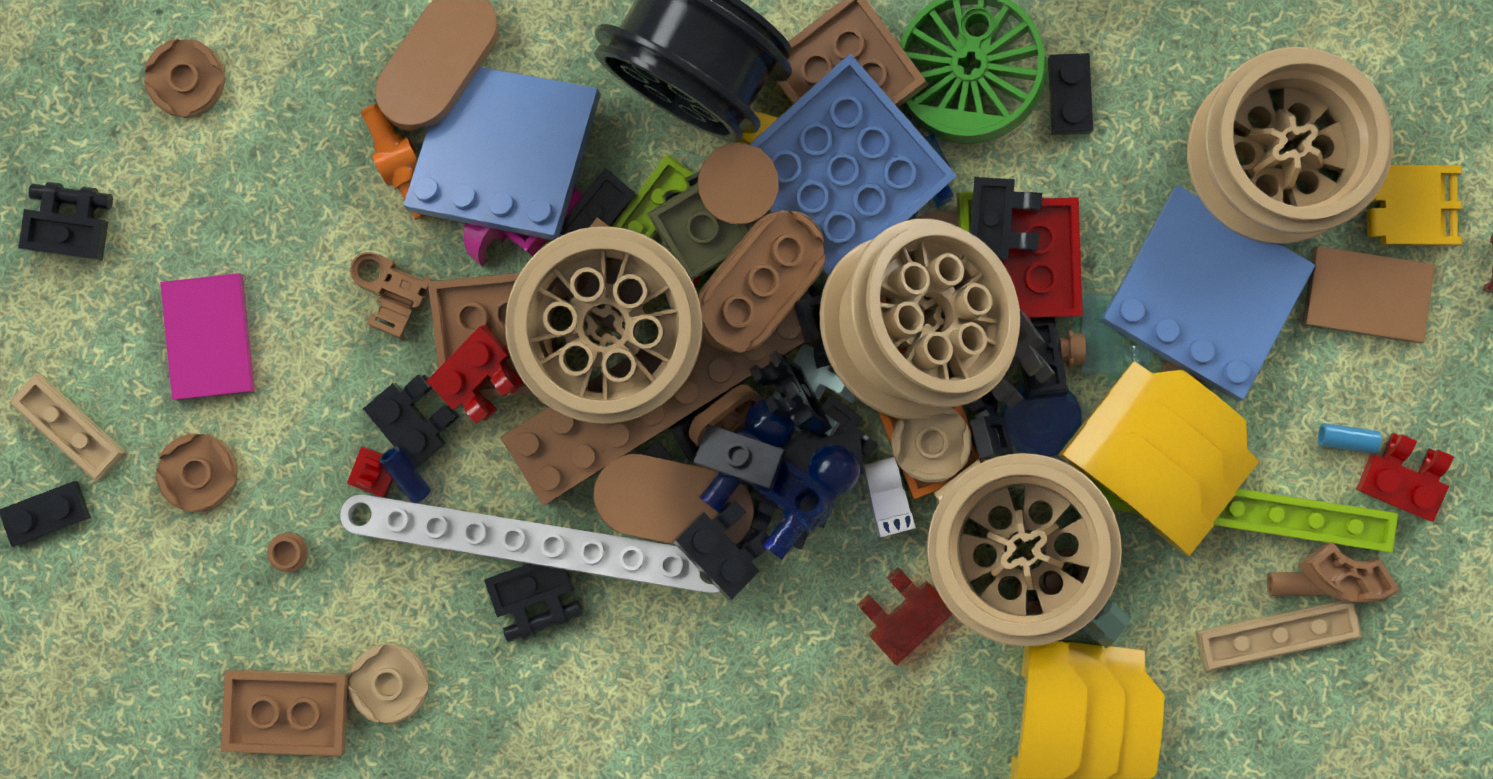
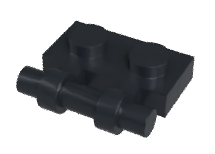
M47 182L45 185L31 184L28 192L29 198L41 200L40 211L24 209L18 248L103 261L108 221L94 219L93 216L97 208L108 210L112 208V194L100 193L97 188L85 186L80 190L64 188L61 183ZM62 203L77 205L75 216L58 214L59 206Z
M525 564L484 579L496 616L500 617L512 612L516 623L503 627V633L508 643L520 638L524 641L536 637V632L555 625L558 629L570 625L569 620L583 616L579 601L563 605L560 598L561 594L574 589L568 570ZM546 600L550 611L530 618L526 607Z

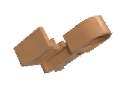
M364 252L357 255L350 266L352 279L360 288L380 296L377 301L381 303V306L376 315H370L367 324L376 330L403 340L405 336L403 332L413 312L410 310V307L412 305L414 311H420L423 308L429 294L428 282L431 279L426 275L425 279L421 280L397 270L393 260L373 252ZM370 261L378 263L381 272L376 280L365 282L360 279L359 269L364 263ZM379 318L395 325V327L392 328L376 320Z

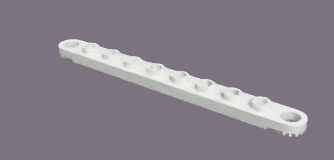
M369 495L352 496L341 508L340 518L345 529L360 536L709 594L720 593L713 584H707L702 580L701 571L674 545ZM362 504L368 505L372 512L371 519L363 526H356L352 519L354 509Z

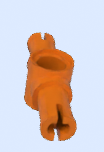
M375 103L360 112L375 143L373 148L376 153L372 154V158L385 183L388 186L393 185L395 190L399 189L405 200L418 161L415 155L417 151L408 137L404 138L402 133L396 132L393 124L388 121L378 104ZM411 212L415 220L426 216Z

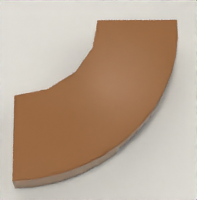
M1333 542L1323 544L1298 564L1304 574L1319 589L1341 601L1359 604L1386 599L1400 591L1379 556L1365 561H1355L1342 554Z

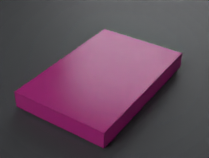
M235 273L160 282L172 400L254 392L243 274Z

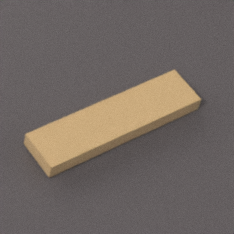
M1341 600L1195 631L1205 671L1362 638L1355 604Z

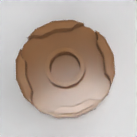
M193 39L168 40L154 50L145 66V72L147 73L145 77L146 82L144 81L147 94L156 106L170 115L183 118L202 115L214 107L223 93L226 80L223 64L216 53L200 41Z
M729 143L714 150L703 162L698 176L699 195L705 208L717 219L730 224H748L763 217L773 206L779 191L778 173L772 159L760 148L747 143Z
M187 434L176 438L163 449L159 457L161 460L159 468L156 469L158 487L166 500L179 509L191 512H205L216 508L231 496L237 483L238 465L233 452L222 440L209 434Z

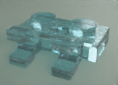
M1082 294L1083 316L1080 317V334L1085 335L1086 359L1085 363L1080 365V374H1122V362H1151L1150 350L1143 346H1122L1123 335L1100 322L1114 294Z

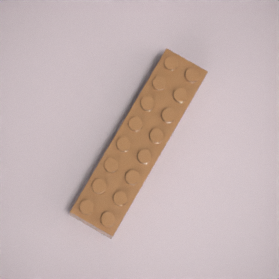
M795 307L792 308L771 336L756 349L742 353H727L716 349L702 337L697 361L684 384L664 404L641 417L618 423H589L570 418L548 407L500 438L542 506L548 505L601 472L614 459L628 455L730 389L751 378L752 374L749 369L753 366L758 365L760 368L770 366L769 362L771 359L769 354L777 351L779 354L786 356L806 343L804 342ZM640 349L635 354L651 374L656 371L663 361L643 349ZM628 357L610 368L611 374L620 378L628 375L631 371V360ZM603 373L589 381L587 389L603 392Z

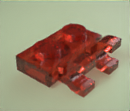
M898 567L886 578L903 595L905 600L889 615L869 593L857 603L860 609L876 625L868 635L896 666L953 614L947 608L939 593L928 581H925L917 588Z

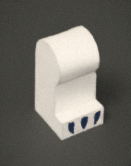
M891 457L864 464V477L877 535L884 537L915 529V523L910 512L905 489L902 487L895 458Z

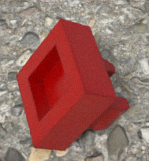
M361 446L347 484L386 498L401 461Z

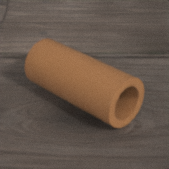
M1269 572L1267 574V592L1269 596L1328 595L1311 582L1304 572Z

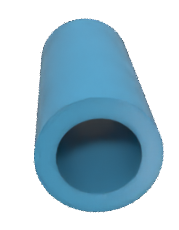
M1322 423L1319 427L1318 445L1321 447L1377 454L1381 445V433L1377 430Z

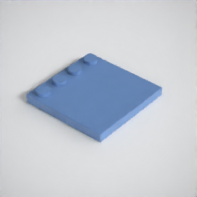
M851 54L847 55L749 144L760 148L772 159L778 173L779 191L773 206L770 208L771 212L783 210L801 212L811 218L820 228L825 242L823 244V254H825L823 270L828 276L839 260L849 251L866 241L874 239L885 229L897 223L907 221L957 176Z
M480 67L450 113L440 123L431 127L428 126L403 206L408 212L549 240H555L560 237L601 94L598 88Z
M1177 185L1170 193L1101 317L1100 322L1239 402L1244 400L1311 275L1315 264L1281 244L1251 240L1230 230L1209 212L1198 196Z

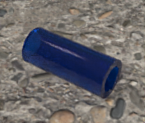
M398 446L390 448L379 458L380 464L411 503H418L429 495L431 488Z

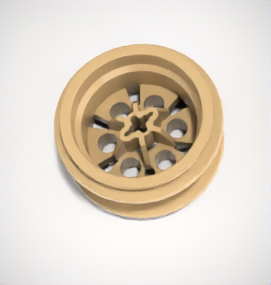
M1286 47L1271 50L1243 63L1204 99L1193 118L1187 141L1189 174L1197 195L1204 206L1218 221L1230 230L1251 240L1271 244H1289L1308 240L1358 215L1380 191L1390 169L1393 154L1391 120L1384 101L1375 86L1360 70L1348 61L1326 51L1306 47ZM1268 90L1279 91V104L1276 112H1274ZM1288 111L1294 112L1298 116L1299 126L1296 125V117ZM1248 114L1255 115L1260 120L1261 129H1255L1250 125ZM1323 114L1330 126L1318 131L1320 129L1317 123L1313 125V123ZM1233 129H1235L1237 135L1233 134ZM1287 142H1294L1295 145L1291 151H1286L1282 155L1279 154V150L1284 148ZM1312 143H1316L1321 147L1323 158L1321 151L1312 147ZM1264 145L1268 146V147H1267V152H1265V153H1264ZM1235 149L1244 154L1246 159L1245 165H1240ZM1280 165L1282 169L1275 168V166ZM1325 168L1338 172L1336 183L1320 173L1318 169ZM1245 171H1248V173L1252 176L1250 179L1247 177ZM1297 178L1302 179L1306 183L1307 194L1301 193L1295 185ZM1262 180L1268 184L1270 188L1269 196L1256 187V181ZM1283 194L1290 201L1291 205L1283 203Z
M913 219L897 223L885 229L874 239L856 246L839 260L829 275L823 289L820 304V330L827 357L835 373L853 395L867 406L888 416L901 419H922L945 412L951 407L965 405L978 400L995 388L1008 371L1016 351L1020 331V309L1016 290L1009 273L997 255L983 241L951 223L934 219ZM880 294L891 299L892 302L881 303ZM923 296H927V297H930V298L924 300V297H923ZM942 311L944 312L945 319L941 317ZM899 346L900 348H903L907 346L904 355H902L896 347ZM947 362L950 366L949 371L947 370Z
M604 226L579 229L558 237L545 245L527 262L518 275L511 290L506 309L505 331L507 346L512 362L524 384L538 399L553 410L570 418L589 423L605 424L629 421L641 417L664 404L689 377L697 361L703 337L702 312L698 294L690 276L681 263L665 247L651 238L632 230ZM606 259L623 261L615 284H607ZM592 273L598 277L600 287L594 296L586 298L580 295L577 283L581 276ZM559 280L574 295L570 302L551 293V290ZM628 280L638 281L643 289L640 300L633 304L624 303L619 295L621 285ZM665 293L671 309L645 314L643 305ZM605 304V308L603 309L597 307L599 305ZM564 306L571 311L573 321L567 330L559 331L553 327L551 315L556 308ZM614 307L622 313V316L613 310ZM593 312L603 318L613 315L616 318L613 326L622 335L621 339L610 333L600 336L598 334L600 325L591 316V313ZM644 319L652 320L658 327L657 339L650 344L640 343L635 336L636 325ZM585 321L588 323V329L586 330L584 329ZM592 335L594 339L600 341L599 345L593 343L588 337ZM564 336L567 344L551 355H548L543 340ZM608 342L614 343L613 345L608 346ZM575 346L584 348L589 357L587 366L581 371L571 369L566 361L568 351ZM640 348L663 360L653 374L635 356L640 351ZM619 352L627 355L632 365L628 375L621 378L611 374L608 367L611 356ZM594 366L602 367L603 392L587 389Z
M1020 453L986 460L965 472L949 487L941 498L930 523L927 554L930 574L939 596L953 615L975 633L999 643L1014 646H1038L1062 640L1076 633L1092 621L1103 609L1115 588L1119 576L1122 546L1114 512L1105 496L1088 477L1060 460L1043 455ZM1025 486L1024 510L1015 511L1008 488ZM1039 502L1049 504L1053 510L1051 520L1042 525L1034 523L1030 518L1032 506ZM1073 505L1082 518L1059 529L1055 522ZM1000 507L1009 509L1012 514V522L1004 530H997L990 523L991 513ZM969 518L989 530L987 539L963 534ZM1071 534L1078 540L1079 547L1073 556L1062 557L1056 552L1055 542L1060 535ZM1041 537V540L1031 550L1034 555L1031 560L1028 561L1025 557L1013 560L1011 563L1009 562V559L1018 550L1015 544L1018 540L1021 539L1028 543ZM984 544L992 545L997 553L995 563L989 567L980 566L975 559L977 548ZM1043 547H1045V549H1046V554H1045V555L1042 554V548H1043ZM1039 559L1042 560L1038 567L1031 570V565L1036 564ZM1064 562L1089 567L1083 583L1062 571ZM1023 566V570L1017 569V567ZM991 571L996 579L979 596L970 582ZM1048 571L1057 572L1063 579V587L1055 595L1046 594L1040 587L1041 576ZM1008 576L1016 577L1022 584V592L1014 600L1006 599L1000 592V583ZM1027 590H1036L1043 614L1026 616Z

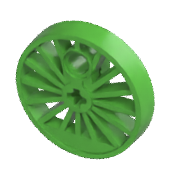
M935 0L913 18L899 43L913 64L938 67L937 69L921 72V75L927 83L937 80L941 81L913 101L910 98L904 103L912 118L923 129L938 138L955 143L976 144L1002 137L1025 121L1036 107L1043 93L1047 76V57L1042 38L1032 19L1011 0ZM963 5H977V7H972L970 9H967L964 13L962 12L961 6ZM986 6L1000 9L995 19L992 13L986 9ZM954 8L959 31L957 40L939 17L940 13ZM1009 15L1020 22L1018 26L996 41L997 34ZM931 20L952 49L920 30ZM975 23H984L989 27L987 32L979 37H974L967 33L969 28ZM1027 32L1033 39V45L1001 52ZM915 39L943 57L908 51ZM971 53H974L977 68H973L972 74L967 75L964 68L969 67ZM1038 55V70L1001 65ZM998 76L1035 82L1028 95ZM989 84L1023 104L1010 115ZM949 89L938 107L926 105ZM981 90L1000 116L985 114L980 94ZM961 91L958 110L949 109ZM970 93L973 95L976 112L967 111Z

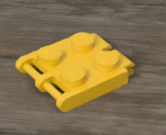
M1390 165L1386 180L1378 194L1371 201V203H1380V208L1367 210V237L1380 238V246L1463 245V237L1458 236V210H1462V201H1458V175L1462 174V166ZM1446 176H1449V201H1446ZM1446 211H1449L1450 236H1446Z

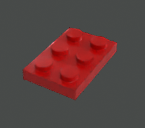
M1079 197L1042 198L1040 212L1012 209L1011 232L1039 233L1037 252L1009 249L1008 261L1001 260L1015 287L1019 309L1026 313L1028 318L1083 316Z

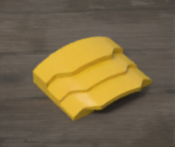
M1135 361L1131 362L1058 454L1090 480L1098 481L1153 525L1154 528L1152 530L1186 556H1190L1214 526L1213 522L1260 462L1247 449L1246 420L1227 403L1184 370L1151 373Z
M1065 640L1038 646H1024L1021 676L1026 679L1018 755L1012 754L1010 779H1152L1156 776L1161 747L1165 695L1145 672V650L1116 646L1105 648L1099 644Z

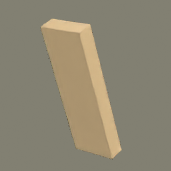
M35 373L8 402L95 482H101L127 453L40 373Z

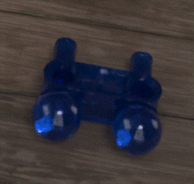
M762 400L749 409L745 419V429L741 428L737 434L780 448L791 440L795 424L789 415L785 417L773 415L765 400ZM828 445L813 454L809 463L808 474L784 458L772 491L717 473L699 498L719 512L740 484L744 486L745 483L783 510L782 514L784 517L763 543V546L783 560L803 531L808 533L811 530L813 532L817 526L829 519L832 513V506L838 499L836 496L847 493L855 486L859 478L860 465L857 457L850 449L841 445ZM810 494L817 495L819 503L814 510L810 512L800 510V503L805 496Z

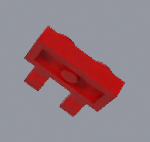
M486 325L479 326L427 380V383L452 410L459 409L464 405L465 412L475 424L481 420L487 421L498 410L478 391L490 377L492 384L502 396H506L509 392L514 394L524 384L523 380L505 363L510 357L509 350Z
M1392 433L1382 457L1370 454L1356 490L1422 519L1434 522L1449 488V485L1439 482V479L1447 472L1455 456L1428 448L1419 472L1402 466V464L1411 455L1417 440L1403 434L1397 435Z

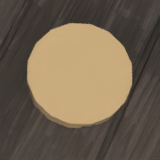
M953 408L935 416L922 419L899 418L891 435L892 454L898 466L910 477L923 482H942L956 475L967 463L972 449L971 432L964 419Z
M395 643L381 644L362 653L352 665L349 678L350 685L348 686L349 697L356 710L368 720L377 723H399L415 714L425 702L429 689L428 671L421 657L410 648Z

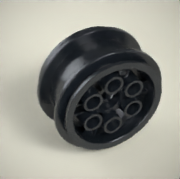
M635 0L620 27L600 24L594 32L596 39L601 44L595 50L594 55L611 74L669 114L709 135L728 142L738 143L743 137V132L751 134L759 130L761 126L760 120L750 109L752 103L766 80L783 82L788 80L792 73V68L788 62L792 54L789 42L768 20L741 0Z

